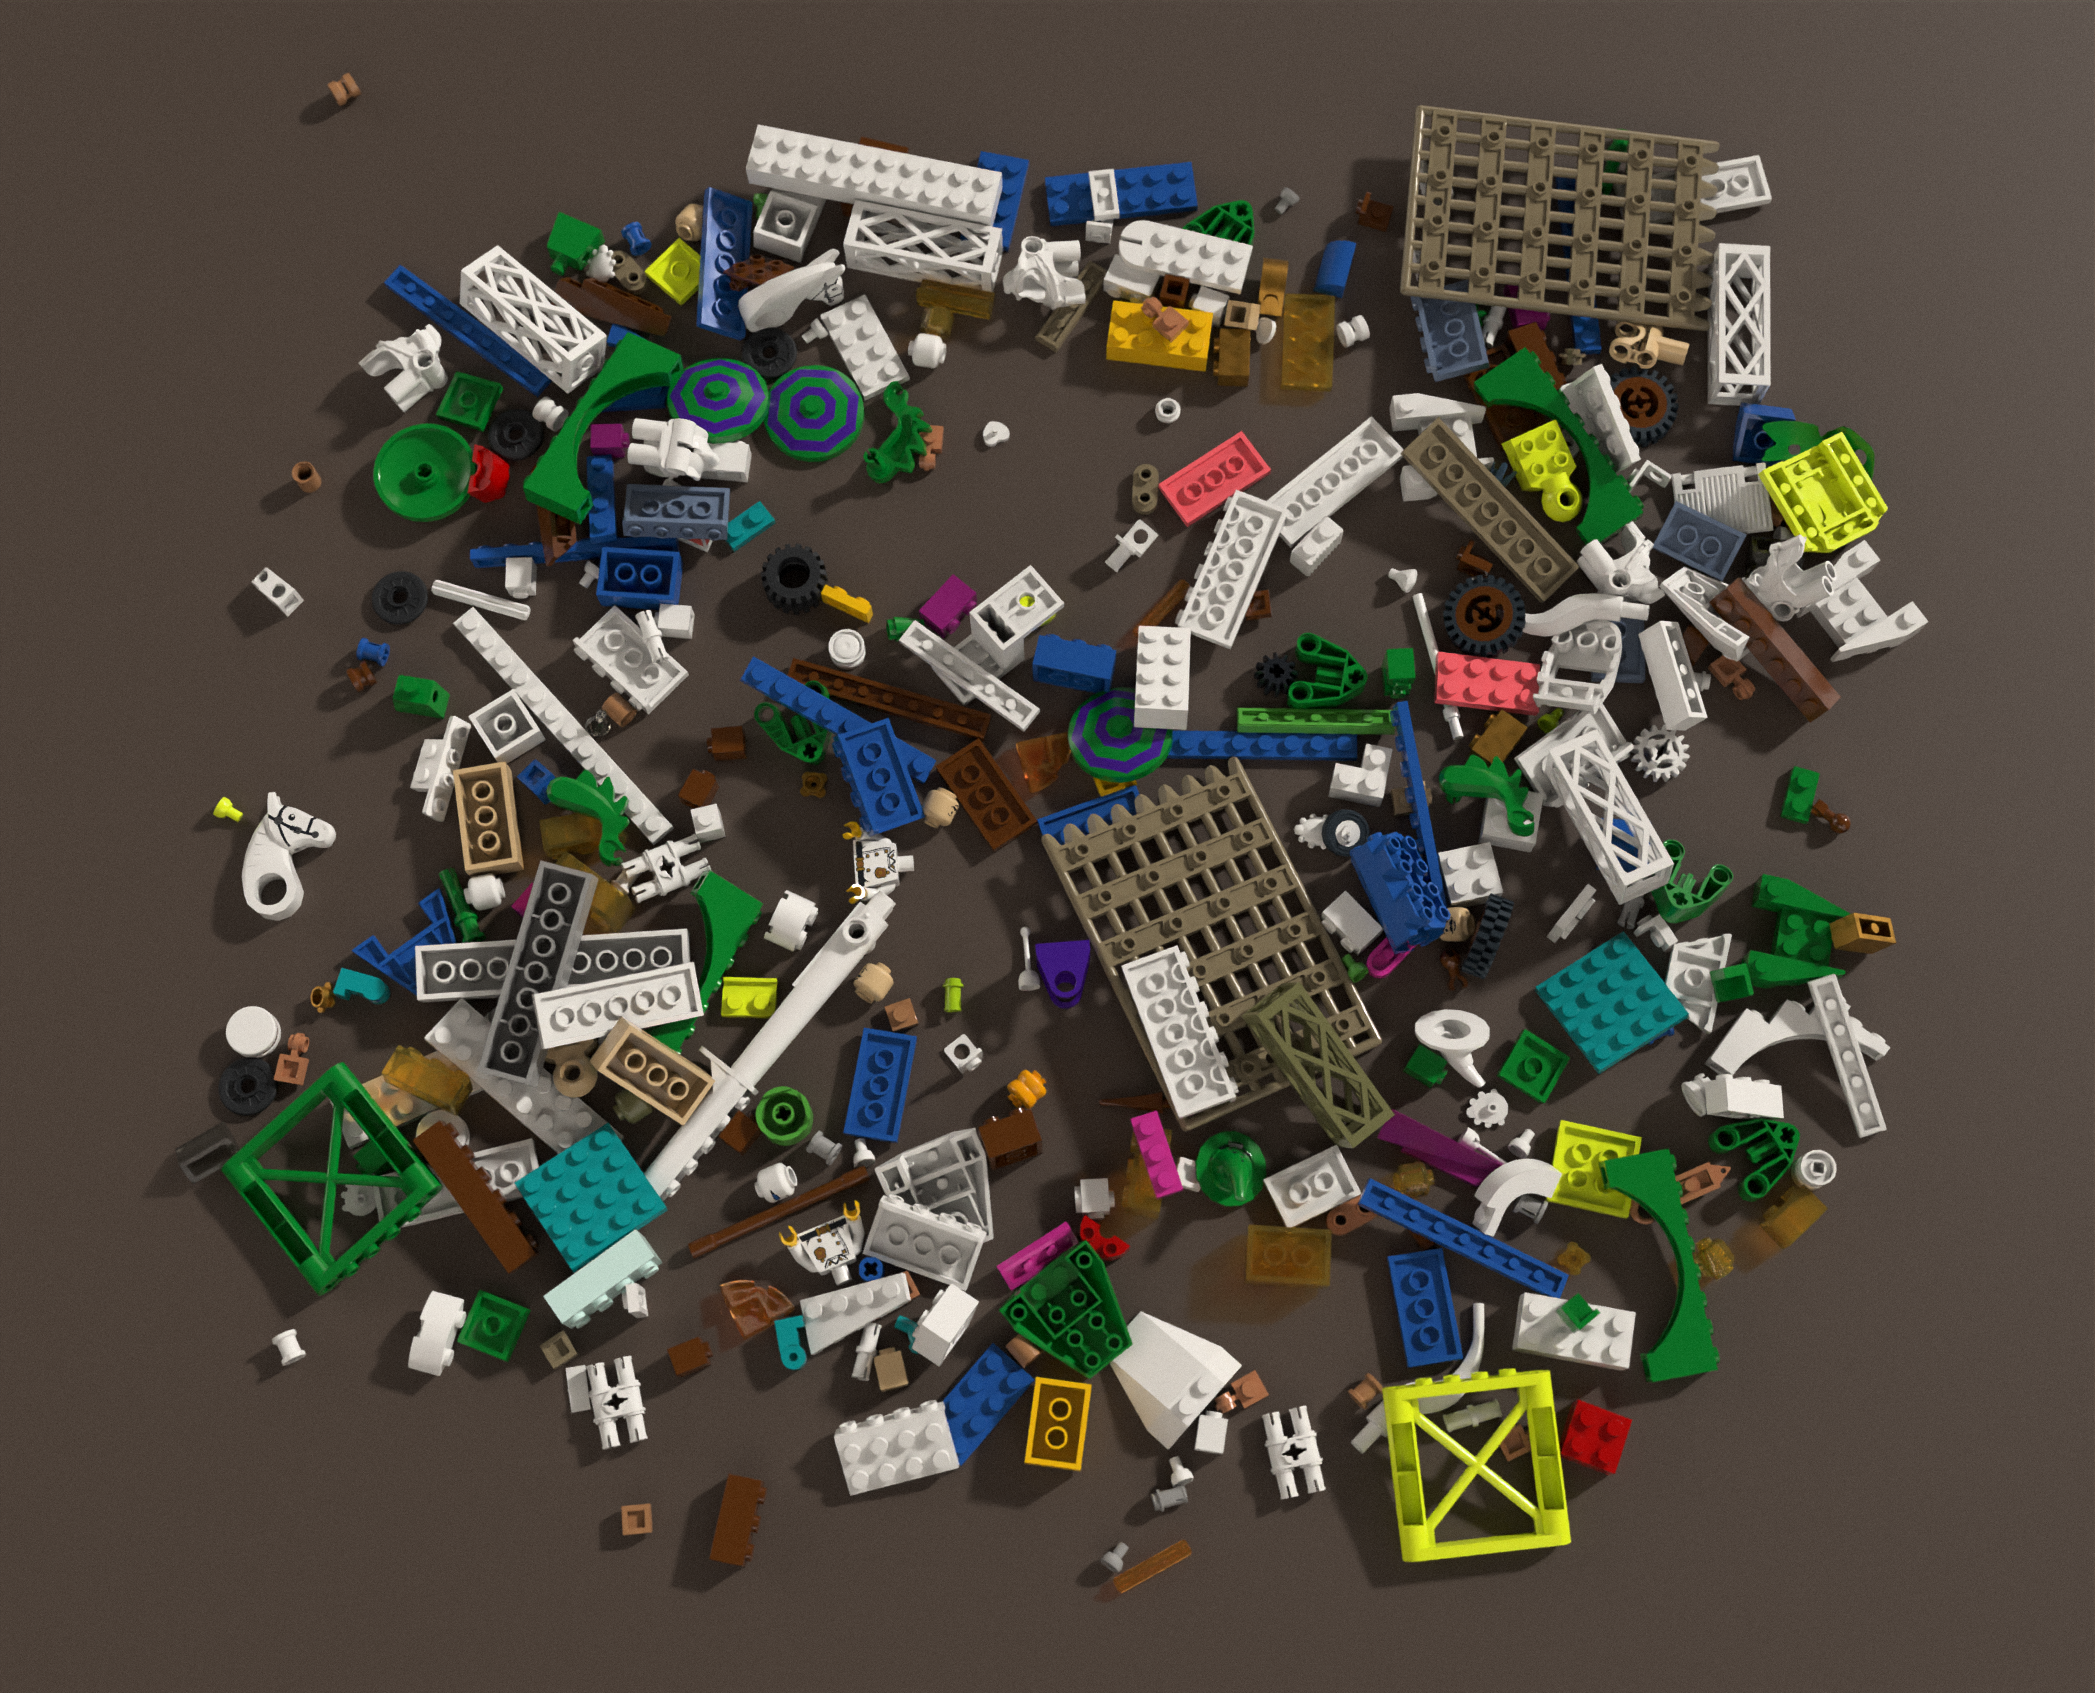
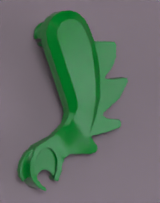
M898 381L891 382L883 393V400L896 415L898 426L878 450L869 448L868 451L871 455L869 456L866 451L863 455L867 463V473L877 483L888 482L898 471L912 473L915 466L913 453L923 456L927 455L926 444L921 438L920 433L932 432L931 426L920 419L924 416L923 411L919 407L907 405L908 392L905 389L903 390Z
M1470 755L1465 765L1448 766L1440 772L1439 787L1445 793V798L1449 803H1453V797H1455V802L1458 803L1462 796L1499 799L1505 805L1507 823L1512 833L1522 837H1527L1534 833V822L1524 825L1526 820L1533 821L1534 815L1523 807L1528 798L1529 789L1527 787L1519 788L1521 783L1520 769H1517L1511 777H1508L1505 765L1498 756L1494 757L1492 765L1488 768L1480 757Z
M584 770L576 780L567 777H557L551 780L546 792L552 804L600 821L602 824V837L599 843L600 860L608 867H611V865L620 866L623 860L621 857L614 858V854L616 851L626 852L624 846L619 841V834L630 823L628 817L622 816L628 805V798L623 796L615 802V789L610 777H606L602 785L598 787L595 777L588 770Z

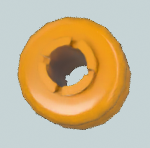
M1022 1070L1017 1078L1007 1085L1010 1093L1007 1096L1008 1099L1017 1108L1023 1106L1026 1109H1031L1037 1100L1046 1094V1089L1043 1086L1046 1083L1045 1079H1041L1042 1076L1035 1070L1032 1073L1028 1070Z

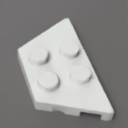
M1729 933L1719 937L1674 944L1670 954L1664 983L1689 1013L1687 1019L1706 1034L1712 1032L1718 1004L1709 971L1725 968L1732 934Z

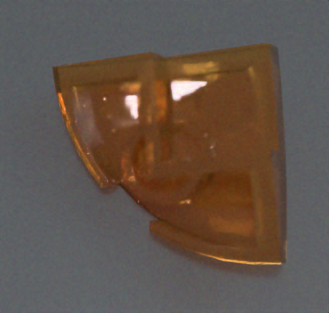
M1068 732L1015 742L1021 768L1030 793L1048 787L1059 777L1056 774L1063 764H1067L1071 752Z
M738 1280L720 1285L726 1305L744 1340L775 1324L774 1321L781 1320L794 1311V1305L782 1292L772 1286H768V1290L754 1286L755 1282L751 1280Z

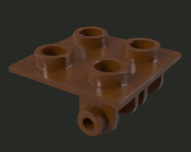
M754 254L743 262L733 264V267L724 270L723 274L731 277L730 288L733 291L739 292L753 284L760 286L768 280L793 270L794 266L784 264L781 260L766 258L762 254Z

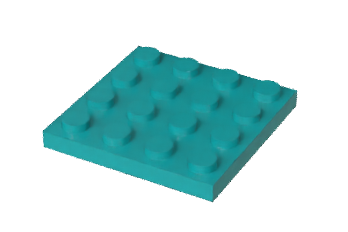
M1624 931L1535 987V992L1598 1074L1626 1058L1689 1016L1687 1010Z
M609 1123L598 1128L514 1183L573 1273L597 1258L635 1229L638 1231L668 1211L666 1205Z

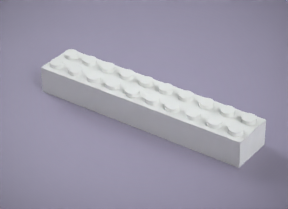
M763 125L757 126L746 165L750 184L854 204L855 200L991 227H993L1002 191V172Z
M687 929L582 935L567 987L691 962L689 931ZM516 940L415 946L417 1000L426 1003L457 1001L460 999L499 998Z

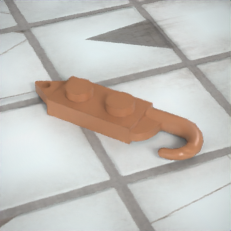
M1707 1162L1675 1176L1676 1181L1680 1182L1683 1191V1197L1680 1198L1681 1204L1720 1188V1183L1731 1167L1711 1165ZM1631 1199L1629 1211L1631 1217L1640 1224L1647 1225L1653 1223V1218H1643L1639 1215V1204Z

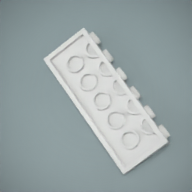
M1239 490L1235 491L1233 498L1228 496L1223 509V511H1226L1223 520L1218 519L1214 529V533L1217 534L1214 542L1209 541L1204 553L1207 559L1204 565L1199 564L1194 576L1195 579H1198L1195 587L1190 586L1185 597V601L1188 602L1185 610H1179L1175 620L1178 628H1191L1192 635L1230 650L1289 511Z
M1174 946L1122 965L1121 968L1178 1118L1181 1119L1228 1101L1230 1103L1236 1100L1235 1093H1238L1239 1090L1234 1077L1229 1078L1225 1068L1229 1067L1225 1053L1223 1051L1219 1053L1215 1044L1219 1042L1217 1032L1214 1026H1208L1206 1017H1209V1012L1204 1001L1199 1002L1196 992L1200 991L1194 976L1189 977L1186 969L1190 967L1185 951L1180 953L1178 946Z

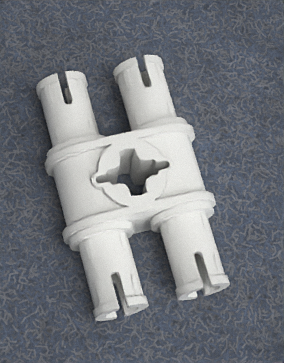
M696 834L676 842L666 841V844L649 851L647 849L644 850L640 857L621 863L622 870L625 871L624 875L627 879L647 870L653 874V880L631 888L633 895H636L635 900L637 903L658 894L666 896L668 892L683 886L688 887L691 884L690 881L699 878L703 871L711 870L710 865L707 866L708 861L706 858H702V860L685 867L679 861L681 856L701 849L700 842H696L698 839ZM663 863L666 866H672L670 874L667 871L660 870Z
M625 1356L623 1360L621 1358L614 1359L619 1384L616 1385L617 1387L614 1388L608 1387L603 1362L596 1363V1368L593 1364L586 1366L592 1390L589 1391L588 1396L591 1398L595 1416L593 1422L599 1426L602 1450L611 1449V1446L614 1448L620 1446L615 1424L617 1418L620 1417L626 1418L630 1443L639 1442L638 1436L641 1441L648 1439L643 1420V1414H645L646 1409L643 1407L639 1389L641 1384L638 1380H635L631 1356ZM614 1396L626 1400L624 1403L619 1404L620 1409L618 1410L614 1406H608L611 1402L615 1401Z
M1307 1406L1299 1407L1301 1419H1299L1297 1407L1289 1409L1295 1431L1292 1438L1284 1437L1279 1412L1271 1414L1274 1425L1271 1423L1270 1414L1262 1415L1268 1439L1265 1441V1447L1268 1448L1272 1465L1270 1470L1273 1475L1276 1474L1281 1500L1289 1498L1286 1486L1289 1488L1291 1498L1299 1496L1292 1472L1295 1470L1294 1467L1300 1466V1469L1303 1468L1308 1494L1316 1492L1314 1480L1316 1481L1318 1492L1326 1490L1320 1469L1323 1459L1320 1458L1315 1438L1317 1433L1311 1430ZM1290 1445H1294L1295 1449H1305V1451L1297 1456V1460H1293L1292 1456L1282 1455L1290 1450Z

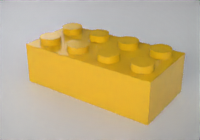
M1113 300L1107 340V360L1206 372L1213 313L1173 308L1187 319L1189 323L1171 343L1153 328V322L1157 318L1155 316L1152 318L1147 317L1141 310L1143 304ZM1162 307L1160 310L1164 312L1168 307Z

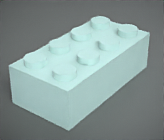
M635 1229L543 1297L562 1324L571 1329L576 1326L578 1329L591 1320L589 1316L597 1310L602 1312L614 1303L613 1298L620 1293L626 1292L627 1284H633L642 1277L647 1279L659 1270L658 1266L662 1261L646 1238Z

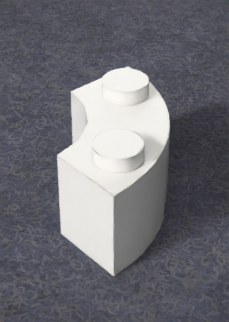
M432 1291L420 1316L421 1329L417 1336L413 1337L408 1368L440 1376L445 1366H450L454 1356V1350L451 1349L458 1328H462L466 1319V1312L463 1311L464 1299Z

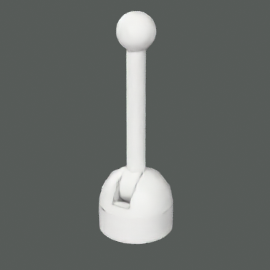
M1022 927L1020 930V934L1023 936L1026 970L1020 974L1018 982L1019 989L1023 991H1032L1040 988L1039 975L1031 970L1028 938L1031 931L1028 927Z
M1469 1127L1465 1129L1457 1141L1471 1150L1478 1149L1500 1165L1507 1163L1481 1146L1479 1135Z

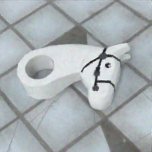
M831 249L807 266L768 280L744 294L739 299L738 308L746 328L751 332L765 328H777L785 324L792 317L799 304L806 298L809 300H822L829 306L840 303L844 298V289L840 275L845 271V265L836 266L834 263L840 254L839 251Z
M269 792L267 799L268 812L254 831L245 854L242 883L247 904L265 919L280 921L292 916L298 910L304 895L301 882L293 864L292 855L313 846L329 848L336 839V832L334 827L327 822L296 808L282 805L280 797L276 796L275 792ZM273 880H284L287 885V892L284 898L274 905H264L261 900L263 888Z

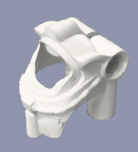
M1026 237L1021 244L1018 264L1003 277L1004 292L1006 294L1012 292L1017 301L1022 298H1030L1034 302H1040L1049 306L1052 310L1074 304H1085L1083 283L1078 279L1069 278L1078 277V261H1080L1081 255L1079 240L1046 242L1038 237Z
M431 324L425 326V330L420 331L416 329L410 337H400L394 341L380 340L376 345L377 349L372 350L358 362L371 376L382 375L394 368L403 370L384 389L404 413L429 391L433 392L434 389L442 388L448 380V375L440 364L438 356L442 341L441 335Z
M636 418L633 422L632 436L634 439L644 440V444L631 443L629 445L628 462L629 464L644 465L645 471L650 474L667 477L670 480L679 475H687L695 481H699L701 473L709 465L716 466L720 461L719 456L711 451L707 442V431L697 426L693 421L676 418L663 422ZM687 448H694V451L691 452Z
M1634 522L1625 524L1621 534L1622 545L1627 553L1623 557L1613 560L1597 539L1588 543L1581 550L1582 556L1577 560V564L1598 589V594L1623 596L1624 602H1642L1646 604L1654 603L1665 596L1664 591L1658 588L1657 578L1649 571V554L1654 544L1649 540L1645 541V536Z
M1801 534L1782 543L1771 544L1767 564L1755 569L1749 578H1742L1749 589L1778 621H1788L1793 617L1794 613L1800 611V608L1833 595L1831 582L1836 580L1837 575L1829 561L1805 571L1796 564L1803 555L1807 539L1806 536L1803 537Z

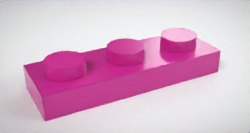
M1157 1111L1130 1119L1156 1199L1183 1191V1186Z
M1064 1222L996 1267L1010 1290H1013L1029 1280L1062 1252L1077 1245L1079 1242L1067 1222Z

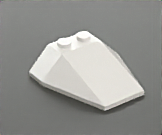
M1683 567L1664 580L1660 588L1715 649L1722 652L1726 658L1736 662L1750 652L1745 646L1749 636L1726 623L1709 603L1728 584L1687 567Z
M976 1128L954 1131L902 1152L874 1169L887 1197L889 1194L903 1198L904 1203L912 1206L914 1204L924 1205L930 1209L929 1212L934 1214H949L955 1217L959 1223L965 1225L968 1222L977 1224L982 1227V1231L987 1232L984 1242L994 1238L987 1157Z
M1140 1311L1127 1326L1133 1345L1109 1364L1147 1431L1169 1450L1242 1365L1221 1346Z

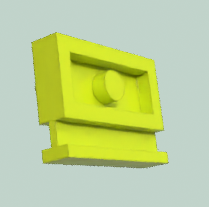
M723 977L722 1017L770 1018L774 1014L777 1006V978Z

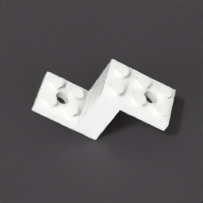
M1030 565L969 612L972 634L954 648L999 680L1025 660L1024 638L1064 607V602ZM1024 596H1030L1035 602L1030 607H1024L1020 604V600ZM931 666L933 671L963 706H966L976 698Z

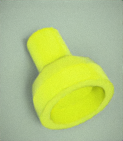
M223 797L217 804L213 815L219 818L227 816L239 822L243 813L234 809L231 801Z

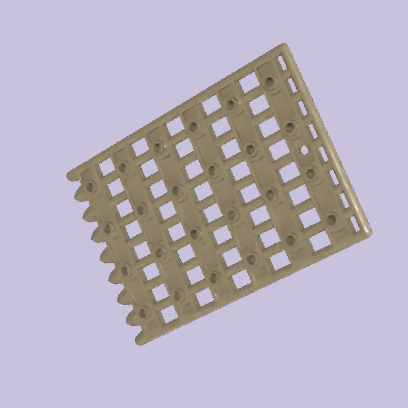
M1419 105L1415 109L1400 292L1402 295L1708 331L1710 323L1695 316L1694 312L1709 309L1712 301L1696 293V289L1711 286L1713 278L1706 273L1698 271L1697 266L1711 264L1714 260V255L1699 248L1698 244L1713 241L1716 234L1713 230L1699 225V221L1713 219L1717 211L1713 207L1701 203L1700 200L1701 198L1713 197L1718 192V188L1713 184L1703 181L1702 176L1713 175L1718 172V164L1703 158V154L1717 152L1720 145L1718 142ZM1425 116L1431 117L1430 129L1424 128ZM1457 120L1480 123V135L1456 132ZM1506 127L1528 128L1529 141L1506 138ZM1556 132L1577 134L1578 147L1555 144ZM1423 138L1430 139L1429 151L1422 150ZM1605 138L1626 140L1627 153L1604 150ZM1455 143L1479 145L1478 157L1455 154ZM1654 144L1675 146L1676 159L1653 156ZM1505 148L1528 151L1527 163L1504 160ZM1554 154L1577 157L1576 169L1553 166ZM1421 160L1428 161L1427 173L1420 172ZM1603 160L1626 163L1625 175L1603 172ZM1454 164L1477 167L1476 179L1454 177ZM1653 166L1675 169L1674 181L1652 178ZM1503 170L1526 173L1525 185L1503 183ZM1553 176L1575 179V191L1552 189ZM1602 182L1625 185L1624 197L1602 195ZM1419 183H1426L1425 196L1418 195ZM1452 187L1475 189L1474 202L1451 199ZM1651 188L1674 191L1673 203L1651 201ZM1501 193L1525 195L1524 208L1501 205ZM1439 199L1442 204L1437 206L1433 203V200ZM1551 199L1574 201L1573 214L1550 211ZM1417 205L1424 206L1423 218L1416 217ZM1601 205L1623 207V219L1600 217ZM1450 209L1473 212V224L1450 222ZM1650 211L1673 213L1672 226L1649 223ZM1500 215L1523 218L1522 230L1500 228ZM1549 222L1572 224V236L1549 234ZM1599 227L1622 230L1621 242L1599 240ZM1415 228H1422L1421 241L1414 240ZM1448 232L1472 234L1471 247L1447 244ZM1649 233L1671 236V248L1648 246ZM1498 238L1521 240V252L1497 250ZM1548 244L1571 246L1570 259L1547 256ZM1413 250L1420 251L1419 263H1412ZM1598 250L1620 252V265L1597 262ZM1446 255L1470 257L1469 270L1446 267ZM1647 256L1670 258L1669 271L1647 268ZM1496 260L1520 263L1519 276L1496 273ZM1546 266L1569 269V282L1546 279ZM1596 272L1619 275L1618 288L1595 285ZM1411 273L1418 274L1417 286H1410ZM1445 277L1468 280L1467 292L1444 290ZM1646 278L1669 281L1668 294L1645 291ZM1495 283L1518 286L1517 298L1494 296ZM1545 289L1568 292L1567 304L1544 302ZM1595 295L1618 298L1617 311L1594 308ZM1645 301L1667 304V317L1644 314Z
M1231 757L1228 760L1230 775L1228 777H1225L1215 766L1209 765L1205 769L1206 786L1204 787L1194 777L1185 775L1181 781L1183 795L1180 797L1170 786L1163 784L1158 790L1160 803L1158 806H1155L1147 796L1139 794L1134 801L1136 815L1134 816L1124 806L1115 804L1111 809L1113 824L1110 826L1099 815L1091 814L1087 819L1089 834L1086 836L1074 824H1067L1063 830L1065 844L1062 846L1050 834H1044L1041 837L1042 844L1183 1131H1190L1291 1085L1275 1062L1268 1063L1266 1061L1268 1052L1251 1029L1250 1031L1259 1048L1247 1054L1244 1053L1234 1033L1248 1026L1241 1015L1282 983L1300 982L1311 998L1317 995L1320 996L1330 1016L1326 1018L1353 1057L1382 1044V1038L1354 983L1350 979L1326 928L1321 923L1322 921L1237 757ZM1248 799L1258 820L1244 825L1234 804ZM1225 809L1234 830L1221 835L1211 814ZM1201 818L1211 839L1197 844L1188 823ZM1178 828L1188 849L1174 854L1164 833ZM1154 838L1164 859L1150 864L1140 843ZM1268 845L1272 846L1281 866L1270 871L1265 867L1257 851ZM1131 848L1141 869L1126 874L1116 853ZM1248 854L1258 876L1244 881L1234 860ZM1107 858L1117 879L1103 884L1093 863ZM1221 865H1225L1235 885L1223 891L1220 890L1211 872L1212 869ZM1080 868L1084 869L1093 889L1082 894L1078 893L1069 873ZM1201 874L1211 896L1197 901L1187 880ZM1177 884L1188 906L1173 911L1164 889ZM1295 891L1305 912L1291 918L1281 896ZM1154 894L1164 916L1150 921L1140 900ZM1271 901L1282 922L1268 928L1257 906ZM1130 904L1140 926L1126 931L1116 910ZM1248 911L1258 933L1244 938L1234 916ZM1106 914L1116 936L1102 942L1092 920ZM1222 921L1225 922L1235 942L1223 948L1220 947L1211 929V926ZM1201 931L1211 953L1197 958L1187 936ZM1318 937L1329 959L1315 965L1305 943ZM1176 941L1181 951H1185L1189 960L1190 967L1186 968L1189 977H1195L1199 989H1201L1211 1009L1209 1017H1206L1208 1026H1214L1218 1038L1225 1037L1235 1058L1229 1061V1067L1225 1068L1228 1077H1234L1238 1089L1248 1085L1251 1090L1239 1097L1236 1096L1234 1102L1230 1103L1228 1101L1217 1107L1203 1110V1113L1190 1119L1188 1117L1178 1118L1146 1031L1138 1016L1139 1013L1130 989L1125 990L1115 967L1124 963L1136 961L1139 957L1152 951L1154 954L1163 951L1164 946ZM1295 947L1305 970L1292 975L1281 953ZM1272 958L1282 980L1268 985L1258 966V963ZM1248 968L1259 990L1245 996L1234 974ZM1224 978L1235 1000L1221 1006L1210 984ZM1339 985H1343L1353 1007L1339 1012L1329 992L1330 989ZM1274 1015V1021L1282 1035L1281 1016ZM1290 1029L1291 1047L1305 1053L1303 1029L1292 1033ZM1367 1032L1369 1039L1356 1044L1353 1037ZM1311 1035L1313 1055L1320 1053V1046ZM1270 1074L1273 1075L1275 1081L1260 1086L1259 1079Z

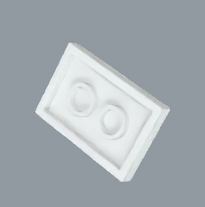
M1337 1145L1263 1180L1287 1230L1362 1194Z

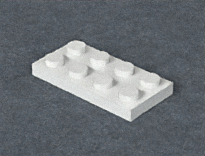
M865 294L820 315L821 321L864 401L883 393L886 387L893 381H898L899 384L910 380L904 365Z

